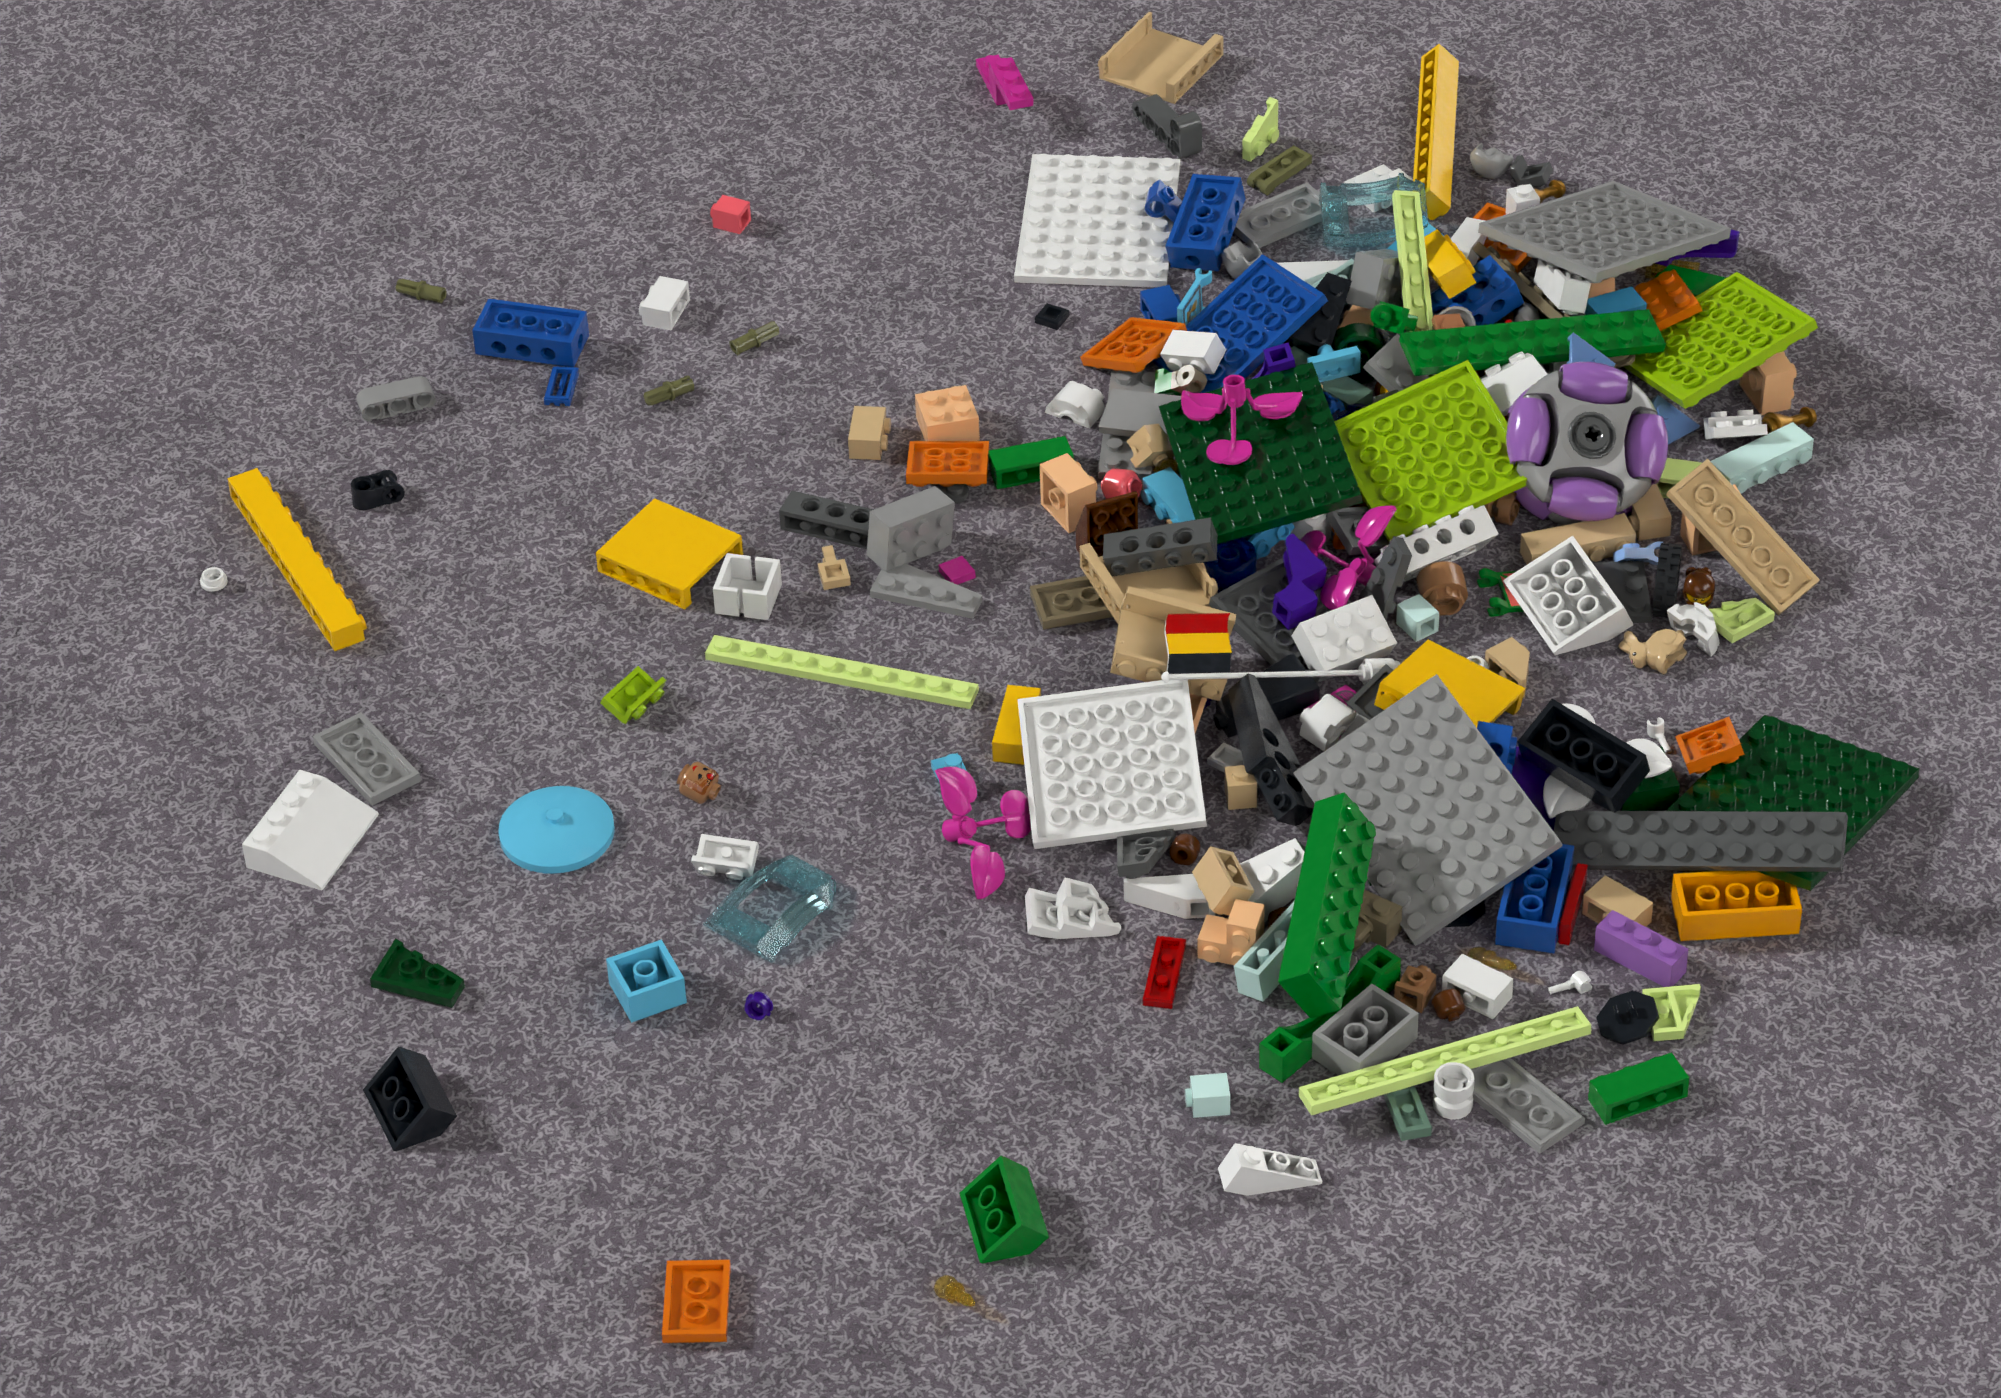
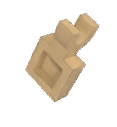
M833 545L822 547L824 558H822L823 563H818V572L823 589L828 590L850 586V575L845 559L836 560Z

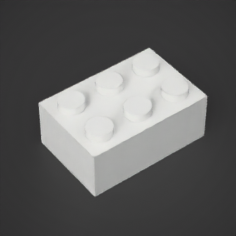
M1373 595L1300 622L1291 635L1309 671L1352 670L1359 667L1364 659L1382 658L1389 655L1397 644ZM1334 676L1313 677V679L1318 683Z

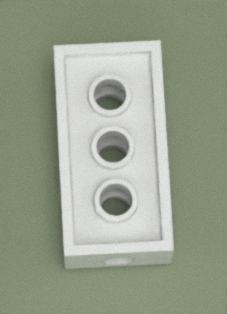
M1473 505L1459 511V516L1451 518L1450 515H1447L1435 522L1436 525L1430 528L1426 524L1415 529L1413 534L1405 537L1404 534L1397 536L1404 539L1412 554L1404 582L1417 577L1424 567L1432 563L1442 561L1453 562L1481 550L1499 533L1485 506L1483 505L1474 509ZM1389 545L1380 549L1381 554L1376 559H1374L1376 566L1380 562L1384 550Z

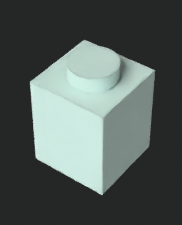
M1418 594L1397 604L1396 624L1417 642L1439 631V611Z
M1227 1073L1190 1076V1088L1185 1089L1186 1107H1192L1193 1118L1230 1115V1091Z

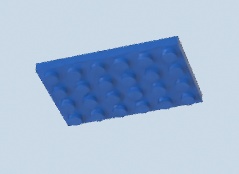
M1262 254L1186 325L1187 331L1216 333L1226 348V352L1215 373L1205 374L1207 383L1200 393L1223 387V380L1229 375H1240L1244 379L1249 376L1264 361L1263 349L1283 344L1328 301L1325 294ZM1162 356L1152 360L1160 369L1165 368L1169 372H1173L1167 367Z

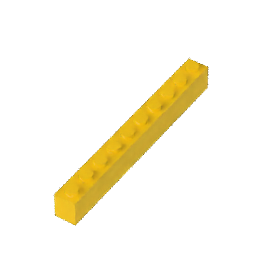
M1440 44L1421 57L1412 188L1413 192L1420 193L1421 211L1430 220L1444 216L1451 208L1459 61Z
M258 468L227 478L232 500L333 650L337 651L364 641L363 630H366L367 626L362 614L357 615L351 598L346 599L342 585L334 581L331 569L329 567L325 568L320 553L314 552L310 538L303 536L299 522L293 521L288 506L284 507L277 491L273 492L268 477H263Z

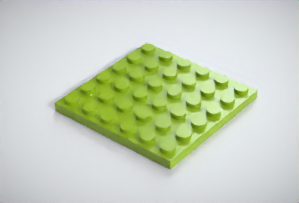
M1735 272L1695 297L1700 303L1701 312L1660 331L1666 343L1664 352L1636 354L1635 361L1631 365L1624 366V368L1686 409L1696 405L1699 400L1709 394L1719 391L1722 386L1730 381L1739 379L1753 367L1762 365L1776 353L1785 351L1794 342L1806 338L1818 326L1816 320L1742 274Z
M1469 360L1334 421L1362 498L1368 508L1372 509L1390 505L1398 508L1383 531L1388 541L1392 540L1394 536L1397 537L1402 534L1408 537L1413 534L1415 529L1427 524L1430 528L1436 525L1435 522L1447 515H1450L1451 518L1459 516L1458 512L1468 506L1473 505L1474 509L1526 486L1527 478L1519 476L1516 470L1517 462L1514 466L1509 461L1506 445L1507 421Z

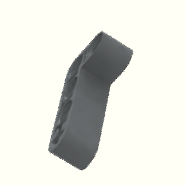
M1157 94L1132 103L1134 116L1148 130H1152L1154 132L1152 134L1161 143L1164 142L1166 144L1165 147L1173 155L1179 157L1177 159H1183L1201 152L1202 123L1195 111L1179 116Z

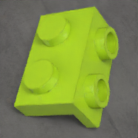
M637 666L603 697L600 704L624 724L632 718L638 720L647 710L646 705L649 702L655 704L663 696L665 691L662 688L667 680L661 677L656 682Z

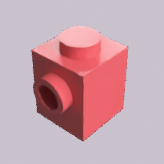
M722 195L717 203H714L711 207L710 216L713 220V227L741 234L751 221L750 202Z

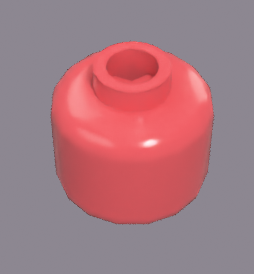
M1111 469L1102 479L1101 489L1105 499L1135 491L1139 497L1142 490V482L1133 470Z

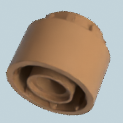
M1442 561L1432 563L1418 573L1416 580L1419 594L1439 611V616L1453 615L1462 608L1467 600L1468 591L1461 566L1453 562Z

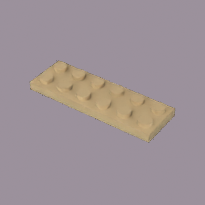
M1706 459L1667 492L1666 495L1777 615L1783 613L1820 581L1709 459Z

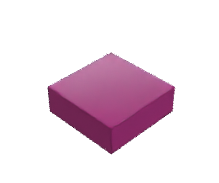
M963 556L938 565L939 572L945 580L958 585L976 578L975 570Z

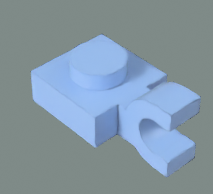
M1663 541L1654 542L1646 548H1639L1638 543L1624 544L1622 549L1613 552L1614 562L1643 561L1657 565L1658 557L1655 556L1654 549H1660Z

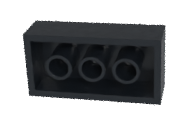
M1554 699L1549 701L1517 741L1523 759L1614 813L1619 811L1650 772L1648 760L1644 753Z

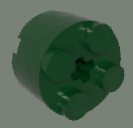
M1353 323L1337 329L1331 346L1334 351L1357 346L1361 352L1360 373L1349 375L1348 377L1360 384L1374 380L1375 378L1363 367L1384 347L1379 332L1373 325L1364 323Z

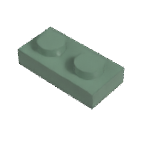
M1415 1086L1384 1094V1099L1401 1141L1431 1136L1432 1126Z

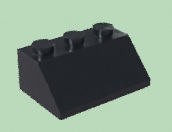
M399 1046L363 1089L395 1152L441 1136L457 1117L426 1055Z

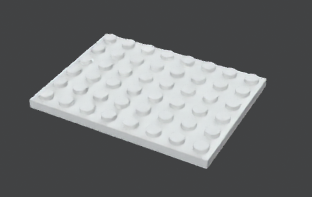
M1032 154L1014 282L1161 287L1167 285L1169 259L1165 246L1174 223L1166 215L1159 218L1149 216L1145 211V203L1149 188L1158 180L1171 187L1177 195L1180 159Z

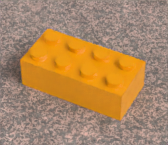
M1711 871L1673 874L1671 901L1680 941L1799 934L1802 906L1797 886L1757 871Z

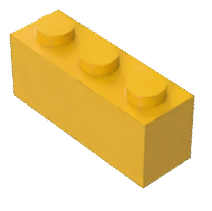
M1007 685L992 740L994 762L1024 765L1017 699L1041 696V688Z

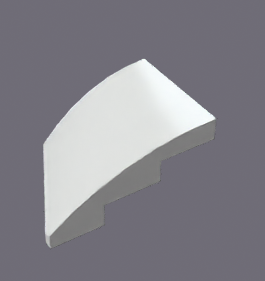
M1064 878L1057 894L1029 888L1025 895L1027 930L1030 935L1068 939L1112 936L1119 934L1121 930L1120 923H1114L1108 915V906L1100 899L1099 893L1092 884ZM1049 901H1056V906Z

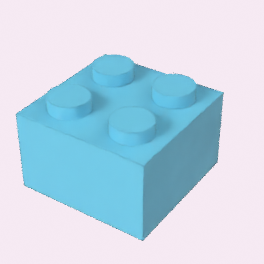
M662 939L606 959L609 984L631 1023L687 1003L684 977Z

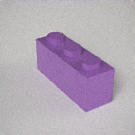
M1614 910L1596 926L1594 951L1663 987L1674 986L1686 973L1688 948Z

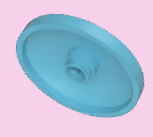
M553 786L532 791L514 801L502 815L498 832L501 848L512 862L530 871L553 874L574 871L597 860L609 848L614 837L615 826L611 809L596 794L577 787Z

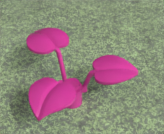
M1229 375L1223 380L1222 396L1212 393H1192L1183 390L1181 406L1184 414L1189 419L1208 421L1213 419L1216 414H1222L1228 403V406L1231 407V441L1225 439L1214 441L1209 444L1206 453L1212 462L1236 465L1248 460L1252 454V445L1249 441H1236V408L1241 407L1247 398L1252 409L1255 411L1260 410L1262 417L1281 419L1295 412L1303 395L1302 392L1271 393L1258 396L1253 400L1250 389H1245L1244 377Z
M1392 505L1379 506L1370 509L1363 515L1357 525L1355 535L1360 539L1358 546L1365 559L1356 558L1351 564L1321 549L1326 540V536L1321 531H1310L1300 539V541L1306 543L1309 550L1316 557H1318V554H1322L1345 567L1337 575L1329 577L1322 587L1320 599L1328 609L1334 610L1346 605L1356 581L1364 586L1367 585L1376 567L1372 564L1374 559L1368 554L1365 547H1370L1379 539L1398 508Z
M959 767L939 768L935 770V773L939 779L941 795L947 810L952 814L951 819L943 822V836L948 842L958 841L959 845L967 844L974 846L970 859L973 886L976 898L983 899L996 891L1005 878V868L1001 856L997 852H990L989 845L970 840V838L976 833L977 827L1004 821L1006 832L1010 837L1023 838L1027 836L1031 831L1028 798L1019 790H1009L1001 798L1000 808L1003 814L1002 817L975 822L974 819L965 816L972 810L970 803L974 802L977 798V788L973 777L966 770Z

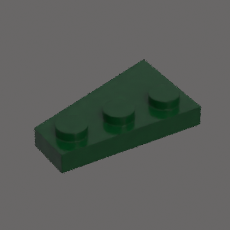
M396 938L370 978L371 987L451 1008L465 988L463 978L438 963L432 964L423 958V954L416 950L413 952L404 947L403 942Z

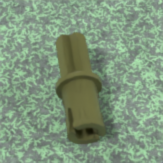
M398 279L396 283L397 292L415 296L417 300L425 299L441 304L447 295L446 288L427 284L423 280L415 282L407 279Z
M771 321L755 330L751 328L748 330V333L729 341L730 348L737 356L755 346L758 348L761 346V343L779 335V327L775 321Z
M689 375L672 382L665 381L662 386L644 393L645 403L650 406L668 399L674 401L676 397L694 391V382L692 378L690 379Z

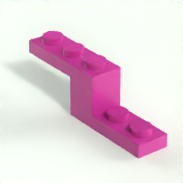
M998 54L976 59V66L997 106L1007 104L1009 110L1033 106V96L1012 57L1000 58Z

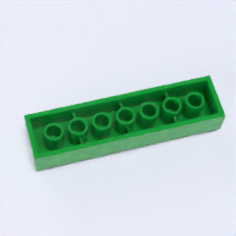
M1345 792L1315 801L1278 983L1310 1019L1341 1010L1347 976L1350 970L1352 950L1354 949L1356 930L1359 924L1361 904L1363 903L1369 863L1372 857L1374 837L1376 836L1374 824L1359 810L1358 805Z

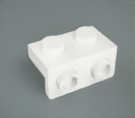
M701 834L697 855L692 856L691 862L694 868L698 870V873L702 875L714 876L716 872L726 874V877L734 880H742L743 876L752 878L759 844L755 841Z

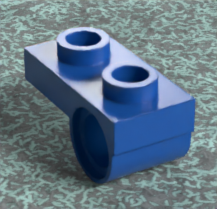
M1158 180L1148 190L1145 211L1154 218L1166 215L1174 223L1182 200L1171 187Z

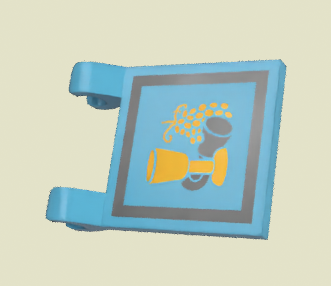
M1201 268L1195 270V281L1177 307L1178 323H1185L1187 325L1205 308L1202 301V287L1212 282V271L1209 270L1207 274L1203 275Z

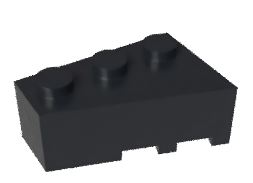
M1327 272L1316 289L1325 294L1328 301L1284 343H1289L1290 348L1295 346L1311 356H1317V351L1322 345L1328 344L1332 346L1352 281Z

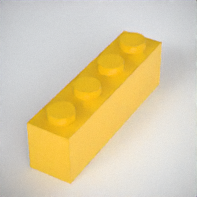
M1436 229L1424 237L1428 273L1449 299L1476 284L1472 276L1476 272L1474 267L1466 259L1462 251H1459L1448 234L1443 236Z

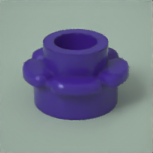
M755 992L747 996L744 1009L750 1018L762 1020L766 1015H771L770 1011L773 1010V1003L764 993Z

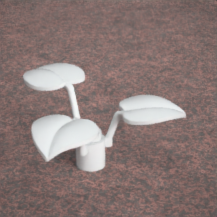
M1562 704L1595 724L1593 716L1584 708L1573 704ZM1633 739L1627 742V744L1646 755L1650 772L1645 778L1660 775L1672 768L1670 759L1654 742L1648 739ZM1551 775L1545 781L1543 802L1550 819L1565 811L1581 810L1591 801Z

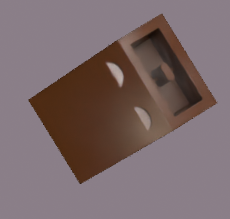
M1135 491L1085 505L1076 527V549L1079 554L1080 546L1090 543L1099 557L1103 556L1104 534L1138 529V493Z

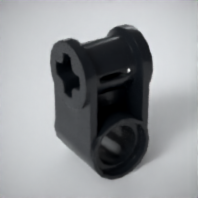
M383 470L379 473L360 476L351 481L352 504L357 510L365 511L399 502L405 494L404 488L397 483L396 474L391 470Z

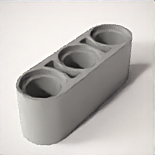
M417 376L365 388L357 394L356 401L363 419L370 422L376 418L379 420L396 416L398 413L405 414L423 410L424 407L431 408L436 402V397L429 380L426 377Z

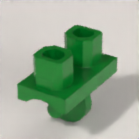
M1382 301L1372 309L1370 315L1374 327L1398 334L1404 333V330L1414 332L1418 316L1409 314L1410 309Z

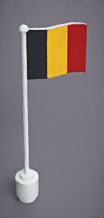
M1230 613L1168 614L1164 629L1168 663L1167 671L1162 674L1161 678L1165 683H1168L1169 680L1243 678L1248 673L1255 675L1256 678L1358 676L1365 685L1385 664L1394 670L1400 665V662L1394 661L1392 658H1367L1363 660L1358 670L1230 673L1232 656L1228 633Z

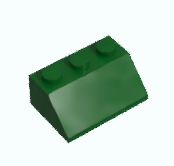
M1001 1155L959 1193L980 1263L1029 1255L1049 1238L1027 1167Z

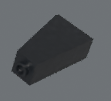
M1293 653L1263 672L1307 670ZM1312 677L1256 678L1278 721L1300 714L1305 708L1319 701L1320 687ZM1229 693L1223 696L1220 701H1216V714L1213 715L1215 726L1218 730H1223L1228 738L1238 735Z

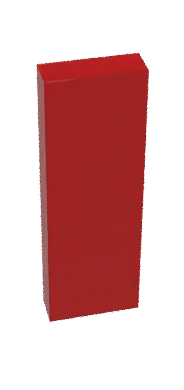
M1577 863L1559 923V944L1570 945L1586 887L1587 864Z
M1157 936L1143 995V1006L1173 1008L1186 949V939Z

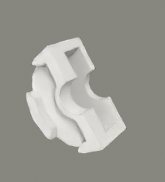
M1069 381L1046 406L1045 413L1059 418L1065 415L1070 417L1074 423L1091 428L1105 410L1104 397L1098 389H1091L1084 384Z
M1694 602V605L1686 604L1679 606V604H1675L1667 610L1671 628L1675 631L1682 630L1685 637L1690 635L1699 639L1697 647L1709 656H1712L1717 651L1720 644L1713 614L1706 606Z
M1326 694L1312 708L1308 707L1301 713L1300 722L1302 725L1300 736L1325 751L1337 743L1340 735L1347 730L1358 713L1332 695Z

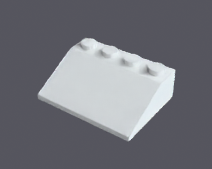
M1519 352L1509 358V363L1501 367L1499 364L1485 370L1486 375L1480 377L1503 416L1507 415L1514 401L1525 390L1547 375L1543 367L1529 353Z
M1573 536L1503 580L1554 655L1609 641L1634 625L1622 603Z
M299 770L243 842L242 848L246 868L323 890L379 814L376 810L326 777Z

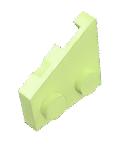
M1269 97L1266 101L1267 111L1265 115H1258L1251 129L1248 130L1242 140V159L1251 162L1255 157L1261 156L1265 148L1271 143H1275L1279 137L1278 100Z
M1757 598L1743 599L1739 602H1722L1721 608L1709 609L1713 614L1717 632L1731 643L1773 622L1775 615L1774 611Z
M1700 984L1642 989V994L1654 997L1660 1017L1651 1029L1653 1041L1684 1039L1700 997Z

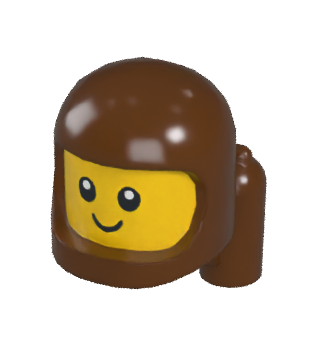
M1689 567L1685 573L1683 586L1684 600L1689 605H1694V602L1708 607L1715 593V581L1712 577V572L1707 567L1702 569Z

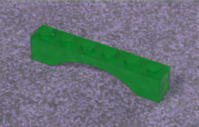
M1377 944L1359 959L1347 978L1341 1009L1371 984L1386 993H1390L1395 988L1396 982L1400 981L1401 958ZM1338 1011L1311 1019L1307 1018L1291 1026H1279L1259 1043V1069L1281 1083L1286 1081L1312 1059L1313 1032Z

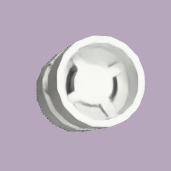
M1451 1062L1443 1064L1436 1069L1434 1074L1433 1108L1443 1118L1451 1120L1461 1119L1471 1112L1473 1108L1474 1073L1469 1067L1461 1063Z

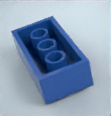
M1562 844V847L1504 886L1497 916L1495 945L1555 953L1559 923L1573 872V845Z

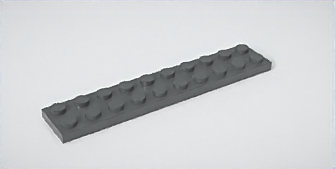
M1565 811L1556 815L1554 833L1562 844L1574 846L1573 870L1577 863L1588 865L1587 870L1843 872L1848 816L1846 812L1616 811L1614 813L1612 811Z

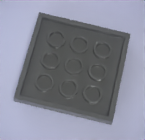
M1283 558L1210 597L1209 601L1211 608L1236 614L1233 629L1271 666L1293 653L1300 662L1304 660L1291 636L1297 626L1288 630L1272 613L1274 595L1288 586ZM1322 587L1314 591L1318 598L1315 617L1331 611L1320 599Z

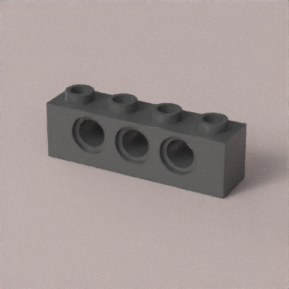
M791 491L779 510L780 528L785 531L867 549L870 511L874 509Z
M1211 517L1104 534L1103 560L1111 576L1217 560L1218 535Z

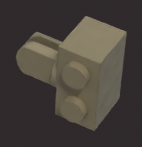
M1364 889L1363 903L1361 904L1359 924L1352 952H1356L1364 942L1369 943L1370 941L1387 948L1402 930L1400 925L1402 921V906Z

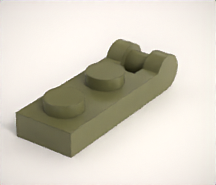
M1293 145L1252 172L1247 179V185L1252 188L1257 187L1261 193L1269 195L1274 191L1275 187L1312 164V155Z

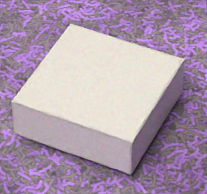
M1222 743L1207 758L1208 765L1224 773L1225 767L1238 766L1244 763L1241 750L1226 743Z

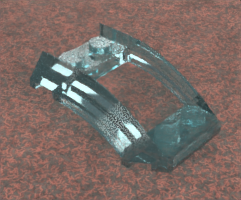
M1399 173L1398 176L1390 179L1368 183H1341L1340 186H1326V183L1321 182L1319 205H1321L1322 245L1365 247L1396 241L1395 229L1375 233L1350 234L1348 206L1367 205L1391 200L1394 190L1420 193L1423 229L1427 228L1428 216L1425 184L1417 179L1414 182L1404 177V173Z
M791 854L765 866L740 882L721 901L703 925L768 962L773 963L776 960L775 956L783 946L787 947L812 919L823 911L831 910L834 907L833 897L836 893L837 883L831 875ZM772 878L803 896L786 909L770 927L738 910L737 907L752 891Z

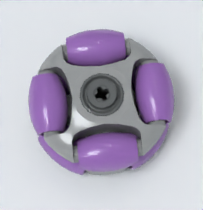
M1574 362L1561 365L1559 371L1556 370L1547 374L1525 390L1514 401L1507 412L1506 445L1509 461L1514 466L1517 462L1516 470L1519 476L1527 478L1526 486L1514 491L1517 493L1516 499L1527 511L1542 521L1549 517L1551 521L1562 525L1583 521L1606 520L1613 518L1614 515L1623 513L1626 516L1632 513V505L1646 494L1651 485L1659 482L1664 471L1668 451V435L1664 418L1657 415L1658 413L1648 396L1631 380L1628 381L1627 373L1613 366L1596 362Z

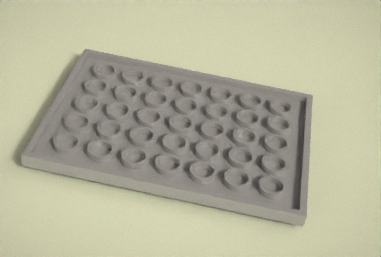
M1615 181L1479 223L1478 233L1487 236L1491 241L1502 242L1510 249L1527 253V256L1531 258H1539L1546 261L1550 266L1561 267L1569 274L1586 278V281L1590 283H1600L1602 280L1615 278L1620 274L1633 272L1638 268L1651 266L1653 263L1666 261L1671 257L1684 255L1686 252L1699 250L1710 244H1717L1719 241L1730 238L1731 228Z
M1437 674L1293 772L1314 804L1315 801L1345 792L1358 805L1359 810L1374 824L1376 836L1374 837L1367 879L1380 897L1402 906V921L1400 925L1415 946L1563 846L1551 827Z

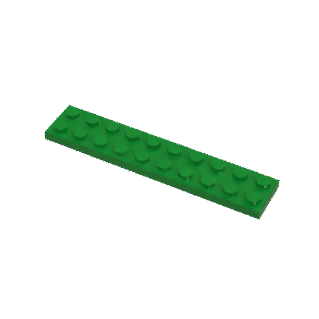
M1649 309L1400 333L1399 338L1400 345L1414 376L1438 374L1466 360H1469L1474 370L1488 369L1497 364L1501 367L1509 363V358L1519 352L1533 355L1539 364L1569 361L1570 341H1568V337L1573 332L1606 357L1664 352L1666 346Z

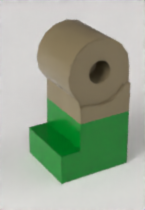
M1185 365L1178 371L1169 372L1165 368L1155 370L1154 393L1181 396L1183 390L1200 393L1206 386L1207 377L1192 365Z

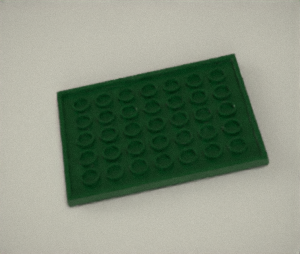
M1312 362L1245 381V389H1250L1253 400L1258 396L1271 393L1302 392L1303 396L1295 412L1281 419L1262 417L1260 410L1255 411L1252 409L1247 398L1241 407L1236 408V441L1246 440L1252 445L1251 456L1240 464H1218L1209 460L1206 453L1207 447L1214 441L1221 439L1231 441V407L1228 406V403L1222 414H1216L1213 419L1208 421L1189 419L1182 410L1181 400L1159 406L1194 518L1197 520L1211 517L1218 535L1217 544L1363 503L1360 489ZM1224 387L1205 393L1218 394L1222 396V388Z
M1764 715L1739 739L1744 755L1739 756V759L1732 763H1719L1712 766L1666 811L1846 812L1848 821L1845 855L1919 778L1920 768L1908 765L1903 761H1896L1882 756L1877 752L1856 747L1854 744L1830 738L1828 735L1804 729L1802 726L1781 721L1776 717ZM1757 871L1809 891L1828 873Z

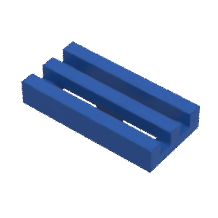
M552 368L544 397V405H550V403H554L555 406H560V403H565V406L571 405L579 376V368ZM558 373H563L557 395L552 396ZM568 374H571L566 395L563 396Z

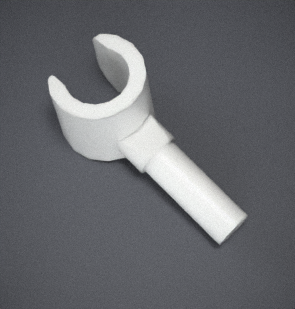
M1658 717L1657 725H1653L1647 720V734L1659 741L1665 753L1672 752L1664 736V720Z
M1576 971L1570 980L1548 987V991L1551 995L1576 988L1580 994H1583L1592 989V985L1589 983L1591 979L1585 972Z

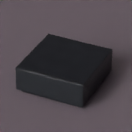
M1046 303L1035 316V323L1058 330L1070 316L1069 310Z

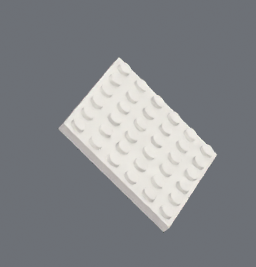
M1188 679L1169 680L1168 683L1158 680L1017 699L1034 849L1116 839L1119 836L1167 829L1177 831L1207 827Z

